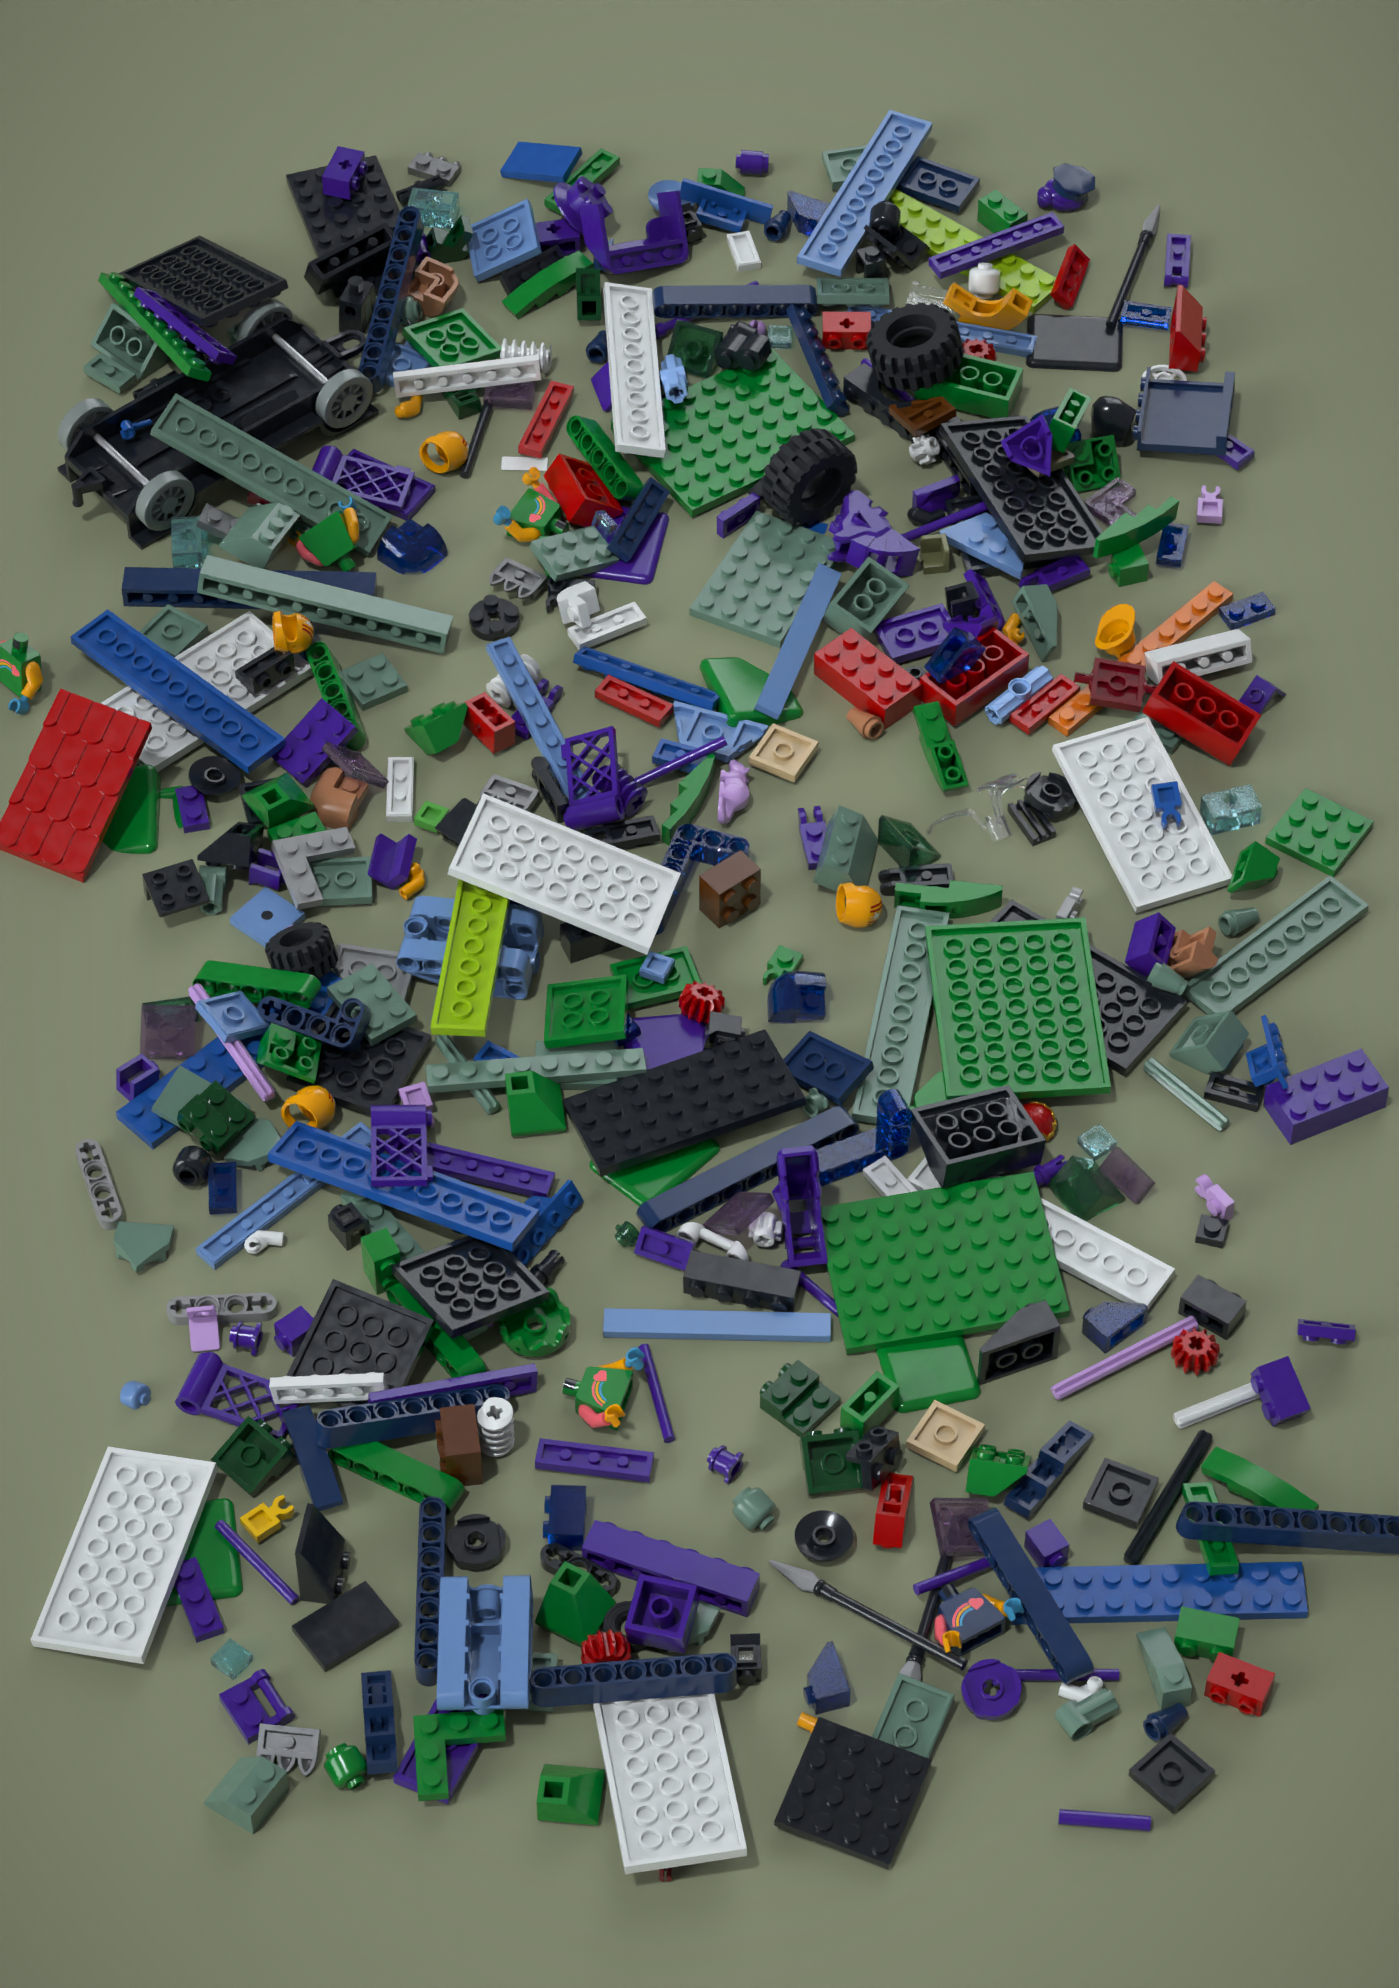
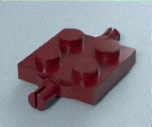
M1096 657L1091 674L1075 671L1074 682L1089 684V704L1139 713L1144 695H1152L1157 687L1156 685L1147 684L1145 678L1146 666Z

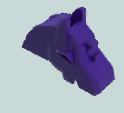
M853 490L844 497L840 514H837L835 521L830 523L828 531L834 534L835 551L828 554L827 559L835 562L846 561L859 569L864 561L870 557L896 576H912L920 549L891 528L889 521L885 518L888 515L887 511L880 506L872 508L873 501L859 490Z
M812 1145L780 1149L777 1153L779 1183L773 1189L772 1194L783 1222L782 1230L789 1266L791 1268L826 1264L828 1260L821 1220L822 1188L819 1182L820 1169L817 1149ZM804 1199L806 1211L790 1213L789 1201ZM811 1233L809 1237L792 1238L793 1234ZM814 1247V1252L794 1254L793 1251L794 1249Z

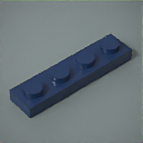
M650 477L643 485L606 548L627 563L633 556L670 491Z

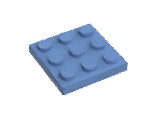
M528 199L471 225L473 236L467 243L473 274L478 282L542 253L532 204Z

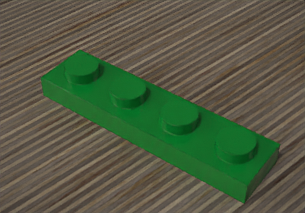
M601 148L569 176L565 183L572 186L581 176H584L593 184L600 183L620 165V157ZM552 192L544 199V206L562 215Z
M1211 1481L1183 1484L1182 1494L1185 1504L1192 1501L1218 1503ZM1198 1540L1209 1576L1238 1573L1239 1563L1232 1542Z

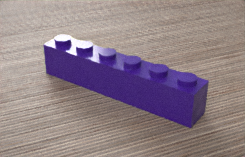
M594 1520L582 1546L583 1557L612 1571L616 1575L638 1581L639 1574L697 1585L700 1601L744 1617H748L760 1589V1573L755 1572L749 1567H739L727 1563L721 1558H711L693 1549L680 1548L666 1540H656L638 1531H628L619 1528L610 1522Z

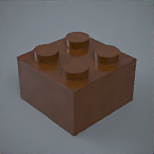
M741 850L699 875V910L719 929L728 923L734 922L739 916L755 909L760 904L761 869Z
M474 1404L440 1408V1419L435 1420L440 1471L458 1479L464 1486L483 1484L481 1450Z

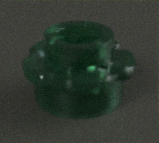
M628 1221L621 1225L617 1224L615 1227L617 1231L615 1234L616 1240L624 1247L627 1245L634 1247L638 1240L639 1231Z

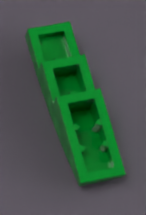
M577 251L538 272L501 302L519 320L534 305L540 308L555 294L561 297L576 284V268L594 267L595 265L583 253Z
M1171 496L1157 509L1148 504L1135 517L1124 513L1096 538L1093 557L1098 559L1123 551L1160 532L1176 519L1179 501Z
M711 753L679 783V796L670 804V817L662 824V842L668 846H671L687 829L705 801L715 775L714 754Z
M1217 1446L1201 1465L1202 1474L1227 1483L1228 1491L1252 1500L1255 1506L1319 1509L1318 1503L1292 1485L1252 1462Z

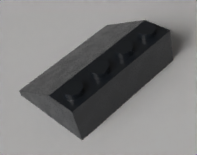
M1009 1085L910 1109V1116L928 1166L942 1189L1041 1164L1046 1139Z

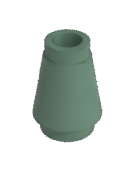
M1254 907L1226 910L1218 918L1219 928L1223 934L1235 936L1254 923H1257L1259 921V913Z
M1158 962L1155 963L1146 980L1152 983V987L1174 994L1177 993L1180 996L1188 984L1187 980L1165 963L1162 965Z

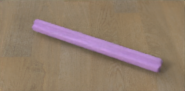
M199 983L190 986L188 989L189 996L195 1004L199 1000L210 998ZM221 1040L260 1098L265 1102L275 1097L274 1088L242 1042L237 1040L224 1044Z
M1189 1316L1053 1385L1051 1392L1056 1400H1060L1172 1343L1175 1336H1180V1332L1183 1329L1191 1332L1193 1327L1197 1330L1199 1325L1194 1316Z

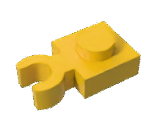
M280 1495L274 1499L272 1506L269 1508L263 1502L240 1517V1524L259 1543L281 1528L280 1520H287L293 1517L295 1514L294 1506L291 1505L286 1509H281L280 1507L286 1504L284 1495Z

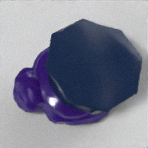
M1068 163L1054 167V178L1047 181L1045 187H1041L1037 192L1038 205L1042 208L1052 207L1061 211H1074L1080 208L1088 200L1087 193L1095 189V176L1084 167Z

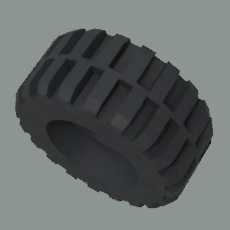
M918 302L917 305L905 304V307H896L892 309V312L883 314L880 320H876L866 341L872 368L877 379L892 389L896 387L899 391H906L907 389L919 391L920 388H932V385L936 383L939 385L944 382L946 377L950 378L954 374L955 369H958L962 362L964 354L955 317L945 308H939L938 305L932 303L930 305H926L924 302Z
M818 428L811 429L810 431L804 430L800 432V435H794L789 438L790 441L786 444L783 443L779 447L780 450L770 458L771 462L769 465H766L764 469L765 475L762 476L761 488L765 501L788 523L793 525H812L814 521L819 522L826 515H831L834 509L843 503L844 497L851 492V486L856 481L857 462L855 455L830 431Z

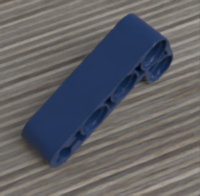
M272 996L264 997L258 1004V1013L266 1021L347 1052L354 1051L359 1047L371 1019V1009L357 998H348L342 1003L336 1020ZM360 1006V1014L357 1017L352 1018V1010L355 1007ZM271 1008H277L282 1011V1016L273 1012L270 1013ZM301 1013V1022L298 1025H293V1018ZM325 1022L326 1030L318 1035V1026ZM350 1031L349 1041L342 1044V1035Z

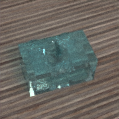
M412 188L407 206H415L419 209L424 226L451 229L457 221L460 211L459 193Z
M200 516L171 518L173 568H202L204 559L208 555V546L203 544V541H208V532L196 527Z
M1251 784L1219 792H1211L1201 796L1200 815L1211 835L1260 824L1262 806Z

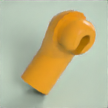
M423 395L411 396L410 401L400 403L394 409L395 415L400 419L418 415Z
M1012 613L1002 628V633L1018 645L1024 639L1025 634L1024 632H1019L1018 626L1021 620L1018 614Z
M411 864L408 883L399 889V894L405 900L412 897L425 885V872L421 869L420 864Z

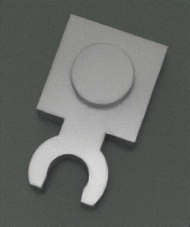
M1076 887L1071 889L1069 896L1065 898L1056 919L1078 918L1079 912L1076 910L1082 903V898H1080L1083 893L1082 889Z

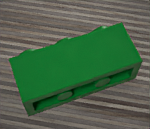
M1069 388L1049 425L1052 432V450L1065 452L1089 406L1091 397Z

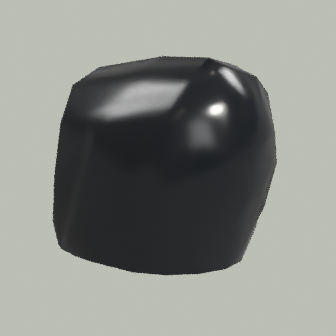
M1106 395L1099 397L1092 404L1091 408L1092 434L1095 437L1114 435L1115 445L1122 447L1135 417L1136 410L1119 398Z

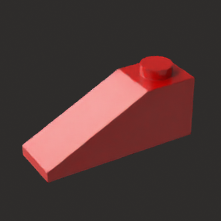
M889 1473L882 1482L875 1514L874 1545H880L887 1549L902 1548L913 1476Z

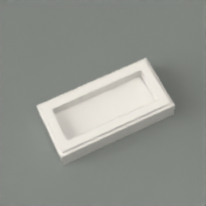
M750 231L727 234L726 241L737 271L743 272L760 269L761 260Z

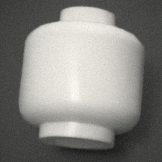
M978 263V267H974L969 271L968 290L974 296L981 299H991L993 295L999 292L1000 272L992 268L993 264Z

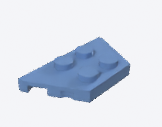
M983 513L942 529L939 534H946L948 544L1018 579L1022 578L1024 562L1020 560L992 515Z
M678 701L673 703L679 743L699 748L724 736L728 745L712 752L716 760L729 763L761 740L768 731V725L749 720L739 721L737 727H730L726 723L728 720L726 714Z

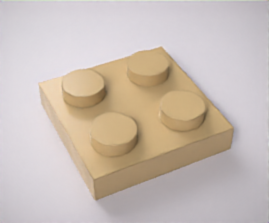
M773 723L749 756V765L795 783L818 750L819 742Z
M934 1400L906 1440V1448L957 1472L983 1434L985 1424Z

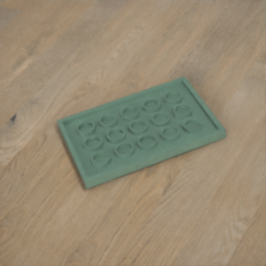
M756 511L689 608V615L781 648L818 564L821 563L831 569L837 564V562L827 559L828 554L835 551L833 538Z

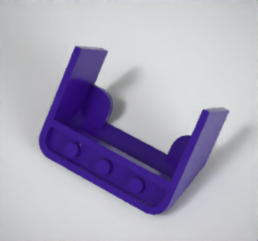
M680 190L657 193L660 217L652 218L648 221L646 225L647 239L608 245L602 203L579 206L585 245L607 273L622 274L679 264L687 259L689 249Z

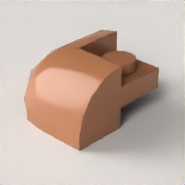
M427 256L415 269L414 279L410 282L407 296H411L415 301L420 302L423 308V315L430 317L438 316L454 299L459 287V281L454 273V269Z
M328 768L323 772L312 790L310 800L315 808L310 810V812H316L323 826L332 829L347 827L349 831L358 817V807L369 791V785L366 782L345 776L344 769Z
M1210 926L1192 935H1189L1183 929L1176 932L1167 965L1183 978H1190L1212 968L1219 959L1212 953L1217 932Z

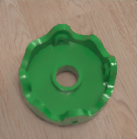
M546 1288L549 1291L548 1301L499 1320L501 1337L512 1351L526 1357H541L554 1353L566 1342L571 1327L569 1308L561 1303L554 1289ZM537 1322L540 1323L542 1327L537 1330H532L528 1328V1325Z

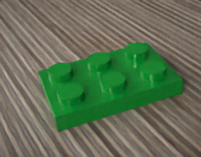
M687 946L658 952V954L675 959V966L664 984L639 976V970L648 955L610 964L612 976L627 974L629 981L627 1010L677 999L682 994L686 984H692L694 981L702 984Z

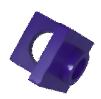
M1256 675L1239 702L1261 714L1275 693L1283 697L1286 693L1268 680Z

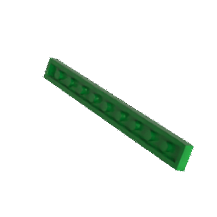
M101 272L98 279L101 285L185 375L208 382L212 372L205 366L206 363L196 357V353L186 346L187 343L178 338V334L167 326V322L156 318L154 311L140 305L141 301L134 296L133 286L124 281V276L115 272H111V274Z

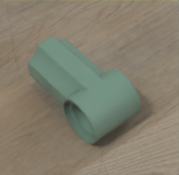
M200 865L199 875L209 896V903L200 905L199 911L204 912L206 915H216L222 911L224 889H227L228 868L223 865Z
M1104 1688L1078 1703L1075 1700L1066 1702L1056 1711L1054 1716L1071 1740L1077 1741L1089 1734L1094 1725L1118 1713L1119 1706L1112 1692Z

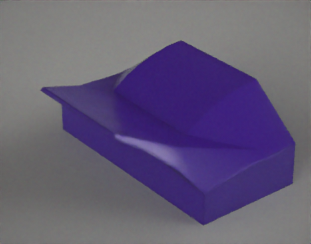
M954 475L914 490L912 508L919 507L928 512L942 508L946 512L945 500L960 498L959 477Z

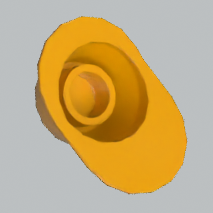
M1128 604L1113 606L1106 611L1099 622L1095 645L1097 648L1105 650L1108 654L1116 656L1117 659H1120L1135 644L1136 637L1133 629L1135 610L1132 606Z

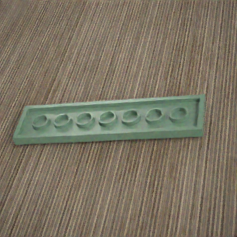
M1329 875L1220 957L1215 966L1191 979L1183 995L1208 1015L1228 1010L1236 1013L1366 914L1369 905Z

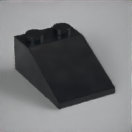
M1046 1300L1030 1303L1024 1308L1019 1309L980 1348L977 1376L979 1385L1057 1359L1060 1324Z
M307 1503L295 1550L300 1600L328 1604L336 1599L338 1594H343L345 1577H342L344 1569L348 1570L350 1567L351 1552H347L346 1540L314 1504Z

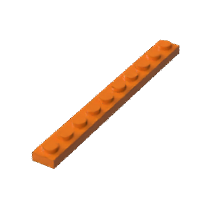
M1213 581L1117 661L1146 666L1144 652L1182 643L1233 600V593ZM1088 684L1050 715L1048 724L1068 737L1100 711L1103 706L1089 704L1090 689Z

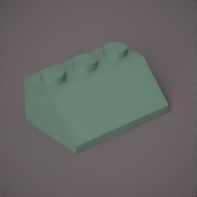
M111 303L90 344L111 360L135 373L136 377L140 380L145 379L165 365L170 358L129 313L116 303Z
M280 502L249 507L222 540L219 547L251 566L265 569L290 537L301 514Z
M868 557L829 604L822 621L840 634L852 628L860 635L870 636L910 585Z
M840 805L838 806L827 825L813 880L814 883L837 891L840 884L848 882L856 886H867L878 838L864 815Z

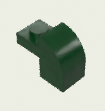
M460 215L450 231L432 227L426 236V244L432 259L442 263L458 262L469 254L467 242L473 236L469 217Z
M600 267L576 268L577 320H601Z

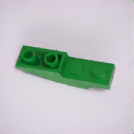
M939 702L914 706L913 714L920 732L919 740L939 787L943 792L968 787L969 784L955 741H951Z
M950 880L949 888L896 883L894 908H897V905L946 912L950 913L949 919L976 916L1001 907L1003 886Z

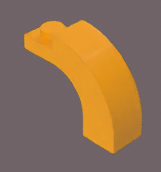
M953 283L947 291L943 304L960 314L958 322L1010 330L1027 317L1033 300L1015 288L999 300H983Z

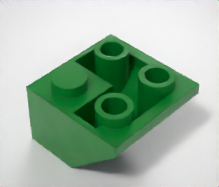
M1114 435L1069 443L1067 449L1075 455L1073 464L1065 466L1063 469L1077 492L1122 484Z
M455 701L447 704L445 702L431 708L432 713L425 716L421 714L411 719V725L404 728V730L427 755L437 754L458 742L467 711L466 703L456 704Z
M288 773L242 795L244 801L268 829L291 821L315 808L311 800Z
M271 1023L259 1042L256 1063L314 1084L322 1042Z
M534 1071L505 1073L511 1137L566 1131L560 1084Z
M980 1444L979 1448L974 1447L969 1460L965 1492L992 1497L996 1496L1027 1473L1031 1456L1025 1455V1451L1020 1449H1008V1452L997 1451L996 1446Z
M564 1561L548 1585L535 1619V1624L582 1647V1642L588 1639V1635H596L603 1625L607 1611L616 1604V1601L590 1573Z
M544 1764L538 1787L537 1820L598 1825L605 1769Z

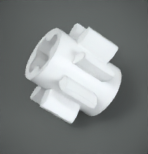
M922 434L917 438L913 437L914 444H911L909 447L912 459L915 462H919L920 465H928L935 462V455L940 452V446L936 438L930 437L929 434Z
M759 1213L757 1219L750 1218L748 1237L753 1238L754 1243L758 1246H772L774 1240L781 1241L783 1222L777 1221L778 1218L773 1213Z

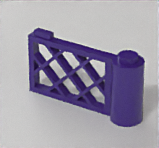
M328 445L320 449L312 468L314 472L337 485L348 481L351 488L346 490L369 503L399 512L402 511L415 477V472H412L411 468L399 465L395 468L346 456L337 447ZM346 465L357 467L358 470L348 473L345 467ZM375 471L381 473L382 476L372 479L369 473ZM364 476L367 480L365 483L357 485L353 480ZM400 477L407 480L404 483L396 485L392 479ZM388 482L391 488L385 489L383 491H381L377 486L381 483ZM370 487L375 491V494L366 495L362 492V490ZM394 493L399 497L398 502L387 500L386 496Z
M610 726L565 738V744L561 745V755L567 764L569 807H567L566 813H564L566 827L580 831L624 819L625 810L620 797L616 729ZM602 737H609V742L603 749L595 746ZM586 744V747L579 756L573 753V745ZM594 749L599 754L590 764L584 759ZM607 757L610 759V765L602 772L597 767ZM582 763L588 769L579 779L575 776V771ZM595 771L601 776L592 787L586 781ZM606 780L612 782V791L604 793L598 791ZM582 786L590 790L584 798L576 799V794Z
M426 1104L371 1105V1187L427 1186V1181H433V1166H427L426 1126H432V1110H426ZM409 1134H421L414 1141L406 1137ZM377 1135H390L391 1138L384 1142ZM397 1142H401L405 1145V1147L399 1151L392 1146ZM386 1151L392 1156L384 1160L378 1155ZM411 1151L419 1154L414 1160L406 1156ZM400 1160L406 1165L398 1169L392 1164ZM414 1169L422 1174V1176H408L406 1173ZM383 1170H387L392 1174L389 1177H377Z
M213 1352L200 1353L175 1400L176 1406L187 1414L199 1415L202 1413L238 1427L245 1420L240 1417L238 1411L250 1407L253 1408L256 1417L252 1418L256 1422L260 1418L267 1421L279 1417L282 1423L279 1431L273 1429L270 1433L276 1439L280 1435L284 1438L287 1432L282 1412L298 1408L300 1403H292V1405L280 1408L278 1404H274L269 1388L270 1380L223 1364L221 1358ZM229 1375L239 1379L241 1385L227 1389L224 1380ZM257 1386L265 1388L266 1395L253 1399L249 1389ZM244 1391L249 1401L234 1405L231 1395ZM226 1398L230 1406L223 1410L211 1407L214 1401ZM271 1400L275 1410L261 1415L257 1405Z

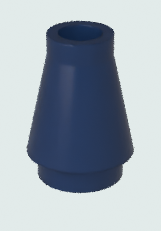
M781 210L777 215L766 221L764 224V234L769 240L778 241L785 237L791 220L790 213L786 210Z
M605 330L599 331L597 336L586 346L587 357L594 363H601L608 358Z
M1176 1703L1168 1708L1150 1713L1143 1722L1144 1731L1153 1741L1162 1740L1188 1717V1712L1181 1703Z

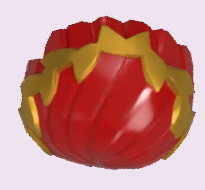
M1041 1102L1024 1104V1109L1046 1139V1142L1054 1137L1056 1130V1117L1053 1110Z

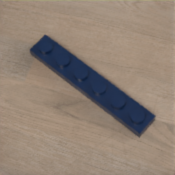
M791 304L786 309L787 315L826 408L844 417L849 412L846 404L847 398L841 392L840 382L832 371L833 365L827 359L826 349L818 338L819 332L811 321L812 316L805 308L800 309Z

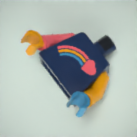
M949 1584L939 1592L943 1603L939 1605L938 1616L934 1620V1639L944 1647L946 1653L950 1652L951 1647L953 1653L963 1656L1005 1633V1617L1013 1621L1016 1619L1015 1613H1024L1025 1611L1019 1598L1001 1601L987 1594H981L976 1588H970L959 1594L954 1585Z

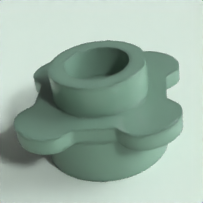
M816 1088L809 1089V1095L805 1097L806 1105L803 1106V1109L808 1116L815 1117L825 1112V1109L829 1107V1102L824 1095L818 1093Z

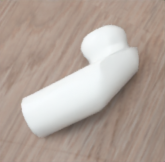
M258 1230L247 1238L244 1244L245 1249L250 1254H257L268 1245L283 1246L284 1232Z
M1092 1676L1088 1679L1087 1684L1081 1687L1072 1684L1065 1685L1062 1682L1058 1696L1080 1702L1102 1690L1103 1681L1099 1677Z

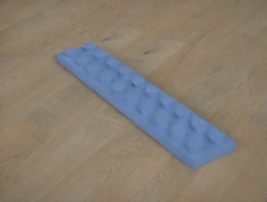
M888 111L798 254L797 264L839 277L842 276L856 250H858L868 234L863 228L870 224L871 208L881 201L889 200L932 131V122L896 111Z

